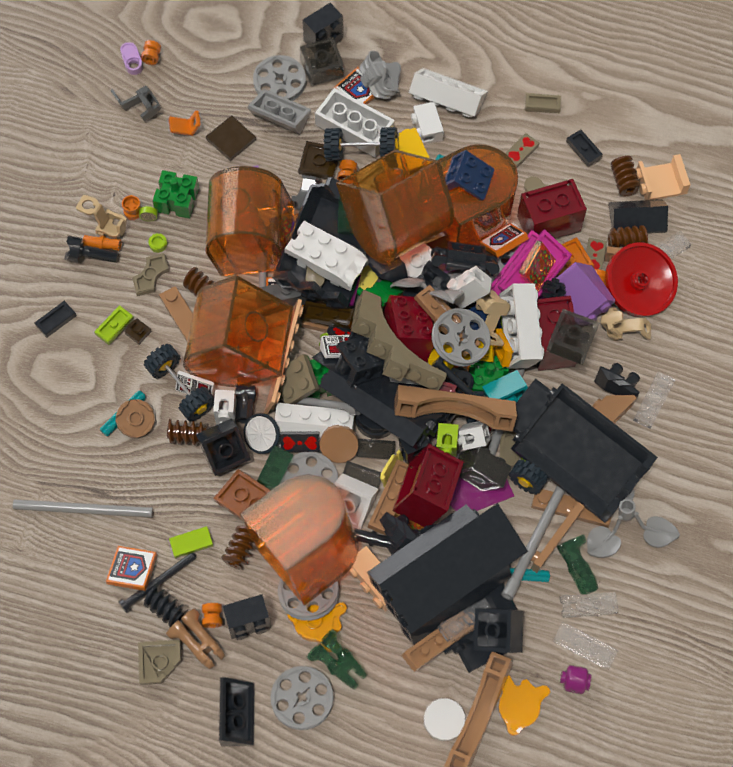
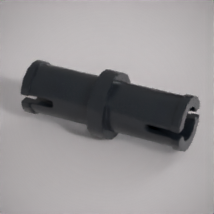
M357 528L353 530V541L367 543L371 547L373 545L384 548L392 546L387 536L376 534V531L368 532Z

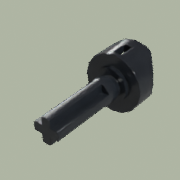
M68 235L66 242L70 250L66 252L64 260L78 262L79 257L81 258L82 255L105 261H117L118 252L83 246V238Z

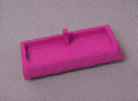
M543 230L505 279L498 285V288L503 292L512 284H534L530 279L531 264L539 251L541 252L542 250L543 252L546 250L551 257V263L543 281L535 284L539 298L542 294L541 286L543 287L546 280L551 281L552 278L556 277L572 254L546 230ZM542 258L535 267L536 274L539 276L546 266L545 260Z

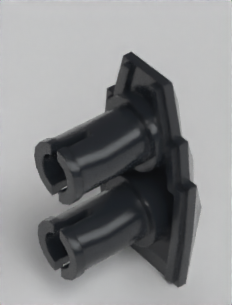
M613 363L610 370L600 366L594 380L598 386L614 395H634L636 398L638 397L640 392L634 388L640 380V376L637 373H629L625 380V377L620 375L623 367L619 363Z
M386 512L379 520L384 528V533L389 538L388 541L398 551L422 535L420 530H412L409 527V519L406 515L402 514L395 518Z

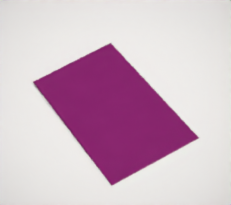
M495 463L459 477L450 506L457 511L467 504L472 510L478 511L515 497L500 463Z

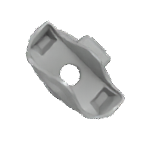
M371 50L359 67V71L362 73L360 80L363 86L370 88L374 97L391 99L393 95L400 92L398 90V81L401 65L398 62L385 63L378 51Z

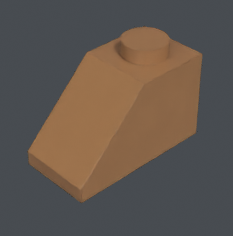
M606 395L602 400L599 398L593 404V407L615 424L634 405L637 398L634 395Z

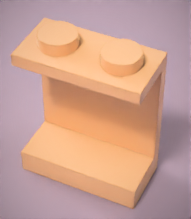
M681 154L673 155L671 163L644 168L643 162H638L636 174L640 181V194L644 195L645 200H656L688 193L691 184Z

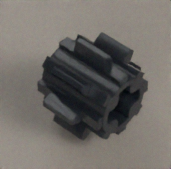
M552 278L551 281L546 280L543 287L541 286L544 298L562 297L566 294V286L560 282V279Z

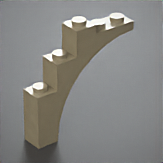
M363 290L355 304L351 331L369 337L367 353L385 360L383 375L400 382L405 378L432 390H439L446 379V372L431 366L411 352L388 326L381 308V297Z

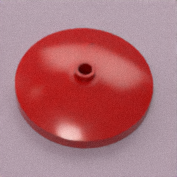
M639 242L621 248L611 257L606 268L605 283L618 308L632 316L649 317L660 313L671 304L677 292L678 276L672 260L663 250L652 244Z

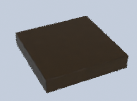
M231 115L206 135V140L231 161L256 141V136Z
M306 141L298 174L326 180L330 177L334 178L338 161H326L324 144Z

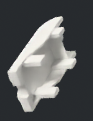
M303 221L297 230L298 237L295 240H290L285 247V253L298 259L297 265L306 269L308 266L317 274L330 280L334 285L351 291L355 279L361 274L363 267L369 264L367 257L355 247Z

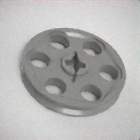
M271 56L260 62L253 74L254 88L259 95L262 92L261 88L263 86H269L271 88L269 92L278 94L284 91L287 93L284 98L293 101L305 89L306 75L304 68L297 60L289 56ZM276 62H280L282 66L279 68L273 67V64ZM295 67L298 71L290 73L289 69ZM265 71L268 73V75L266 77L259 76V73ZM294 82L301 84L298 88L291 86Z
M455 308L444 312L435 322L432 329V343L437 353L448 363L456 366H470L481 360L487 353L490 346V332L486 323L479 315L467 309ZM452 315H457V316H459L460 319H461V322H460V323H455V322H453V321H452ZM470 322H476L479 329L473 330L470 327ZM444 326L448 333L446 335L441 334L438 327ZM462 332V335H463L462 338H463V340H462L461 343L459 344V342H460V340H459L460 337H459L458 335ZM475 340H481L484 347H476ZM443 345H450L453 350L452 353L445 352ZM462 351H467L470 354V360L462 357Z
M316 452L298 453L289 458L280 471V490L283 497L292 506L303 510L318 509L329 502L335 482L338 479V474L334 464L324 455ZM314 458L317 464L314 467H309L306 461ZM291 465H296L299 471L291 474L288 472V468ZM328 469L333 474L330 478H324L321 475L322 471ZM308 477H311L312 481L310 482V484H306L305 480H307ZM292 483L296 486V489L293 492H287L285 486ZM321 488H327L330 491L329 495L325 497L320 496L318 492ZM303 495H309L312 499L309 503L304 504L300 501V498Z
M316 562L297 564L288 569L280 579L278 585L280 604L287 614L296 619L308 621L321 618L328 614L337 603L339 597L337 578L323 564ZM302 570H308L310 572L309 575L304 578L300 577L298 574ZM321 574H326L329 576V578L324 582L318 580V577ZM287 583H293L295 585V587L290 591L284 589V586ZM307 588H310V590H311V593H310V594H307V592H306V589H307ZM326 591L333 593L330 599H324L322 595ZM297 600L299 605L296 608H290L288 606L289 602ZM310 605H317L319 608L316 612L311 613L307 610Z
M297 666L286 670L276 679L272 687L271 705L274 714L285 726L296 730H308L320 725L328 717L333 706V691L329 680L323 673L308 666ZM303 672L311 675V679L307 683L299 680V676ZM284 680L292 683V687L287 691L280 688V684ZM318 685H325L327 687L326 694L318 695L315 692ZM304 693H307V701L305 702L302 700L298 703L299 699L297 695H303ZM282 700L288 702V709L279 711L277 709L278 702ZM316 705H321L324 708V713L321 716H316L312 712ZM297 713H302L305 716V720L301 724H296L293 721V717Z

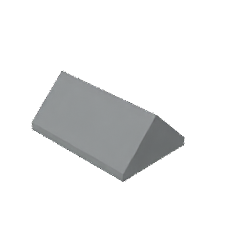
M265 89L248 105V109L253 115L297 134H301L311 112L310 108Z

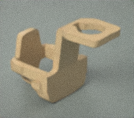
M87 195L81 197L76 209L86 215L94 214L98 223L95 229L96 234L100 236L108 235L113 238L123 236L127 224L125 216L114 213L109 209L105 211L96 198ZM86 201H91L95 208L84 209L82 205ZM114 218L120 220L117 226L112 223Z
M490 290L489 294L476 300V308L488 314L485 323L489 329L490 336L497 340L495 341L490 338V345L503 346V340L494 330L500 316H506L509 312L510 304L506 300L501 299L495 291Z
M615 307L609 308L608 312L601 316V324L606 329L608 337L612 340L622 339V334L625 332L641 331L642 336L647 340L651 339V323L646 318L623 320V312L618 311Z

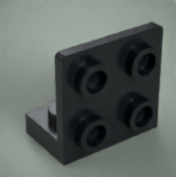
M429 260L417 278L425 280V284L427 286L431 285L434 290H448L447 283L450 281V276L439 267L433 266ZM420 286L408 287L403 292V296L415 297L424 288Z
M361 336L339 342L336 345V348L351 367L346 381L350 387L383 377L385 360L367 353L369 337Z

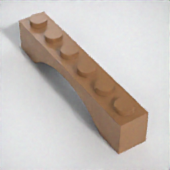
M398 385L395 396V415L415 418L429 413H454L476 419L492 429L513 431L517 418L516 402L510 400Z
M491 652L470 712L444 767H471L512 668V660L510 658Z

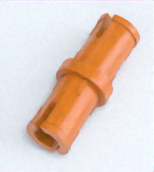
M84 235L83 246L120 251L122 241L121 239H111L105 236L94 237Z

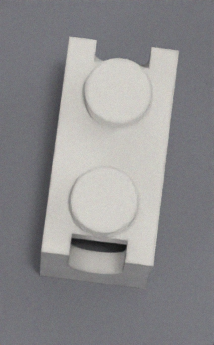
M430 102L413 106L414 113L411 114L412 124L416 125L423 144L443 141L444 131L435 103Z
M475 266L470 270H466L458 277L451 279L447 283V288L463 291V295L458 297L454 303L458 307L464 308L490 293L492 278Z
M215 390L213 412L216 425L231 418L236 424L237 401L235 390Z
M480 421L464 424L458 434L457 441L459 446L462 445L463 450L486 446L491 439L489 427Z

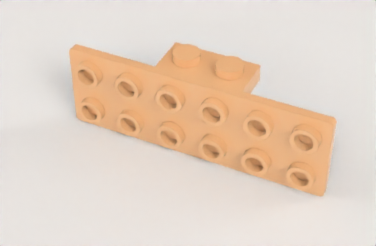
M301 299L297 300L290 312L283 342L267 337L263 340L254 374L272 379L264 409L265 414H268L271 409L274 410L275 405L278 404L281 393L279 389L285 380L283 373L290 361L288 355L294 346V340L292 339L294 334L296 335L299 327L297 321L303 312Z

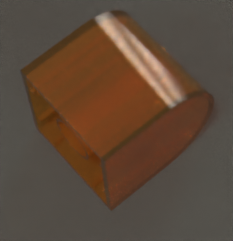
M480 144L463 147L422 167L419 206L423 212L432 209L434 215L438 214L442 223L440 227L441 229H446L449 237L446 241L481 246L480 241L510 224L518 185L517 168L507 154L495 147ZM464 150H467L494 168L486 197L482 201L459 186L450 191L442 188L452 157Z
M393 150L336 182L355 238L364 251L381 264L387 265L447 230L453 223V204L441 163L438 160Z
M236 166L218 171L210 178L208 188L205 248L208 258L220 276L275 271L294 222V203L282 180L268 170L251 166Z
M238 275L202 287L196 296L183 361L184 369L190 375L214 382V385L226 387L253 385L281 377L293 306Z
M300 475L290 478L240 513L258 552L303 606L343 577L356 561L359 542L340 490L326 478L316 475Z

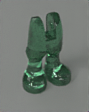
M580 535L558 545L557 549L567 563L568 572L573 578L580 594L586 596L598 589V583L588 562L581 555L580 547L585 544L586 537L585 535Z
M334 629L329 630L320 640V643L306 656L311 662L319 660L324 663L331 675H335L352 689H356L358 684L348 675L350 670H353L362 679L367 677V673L353 657L352 652L339 644L337 633ZM322 645L329 648L337 656L338 660L334 659Z

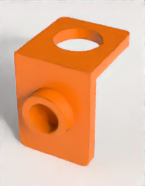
M197 110L190 119L169 117L171 133L193 136L201 125L199 111Z

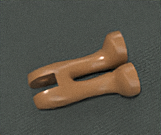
M194 608L187 612L181 620L197 635L202 642L201 645L197 643L180 621L172 625L166 635L170 639H180L205 667L211 669L215 665L207 657V654L212 651L220 660L223 659L225 654L219 644L202 627L198 620L199 612Z

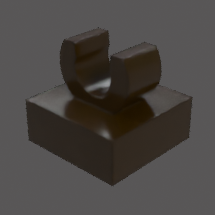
M136 318L124 332L125 335L140 345L152 330Z

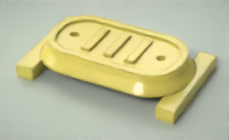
M369 265L365 266L361 272L358 288L361 287L363 290L371 288L379 278Z
M400 450L396 452V455L393 454L381 472L380 480L384 488L397 459L403 462Z

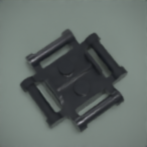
M447 241L446 248L434 247L431 249L432 265L438 267L441 264H445L447 271H452V269L466 271L477 266L484 273L485 270H488L490 274L495 275L500 270L497 264V257L486 254L485 246Z

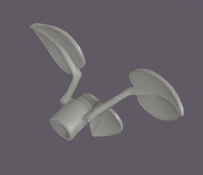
M454 270L448 272L447 274L450 276L451 280L463 274L465 271ZM404 278L390 285V288L394 286H420L425 289L427 287L425 280L419 278ZM454 289L431 291L430 295L443 299L449 305V302L453 304L458 297L462 296L463 291Z
M633 489L619 504V517L612 532L604 526L595 527L590 531L587 537V553L598 558L614 555L621 546L620 538L615 536L622 520L628 521L633 519V517L637 519L641 528L645 530L643 534L644 540L652 547H665L678 539L680 533L672 523L658 516L648 518L645 526L639 517V513L635 511L636 506L632 501L635 495Z

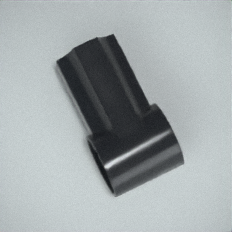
M236 385V422L245 424L253 415V403H255L256 398L255 385Z

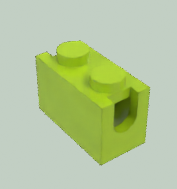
M439 423L437 448L456 457L459 425Z

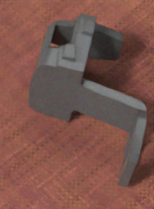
M148 86L141 87L135 91L137 95L123 102L120 101L113 89L110 90L124 110L142 102L147 108L140 115L143 121L156 116L161 109L159 102Z
M302 175V178H304L302 188H300L298 195H292L291 197L293 208L300 211L310 185L320 181L321 178Z

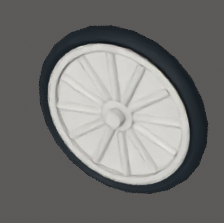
M257 413L246 421L243 435L247 446L253 452L267 454L277 446L280 432L276 421L271 416L265 413Z

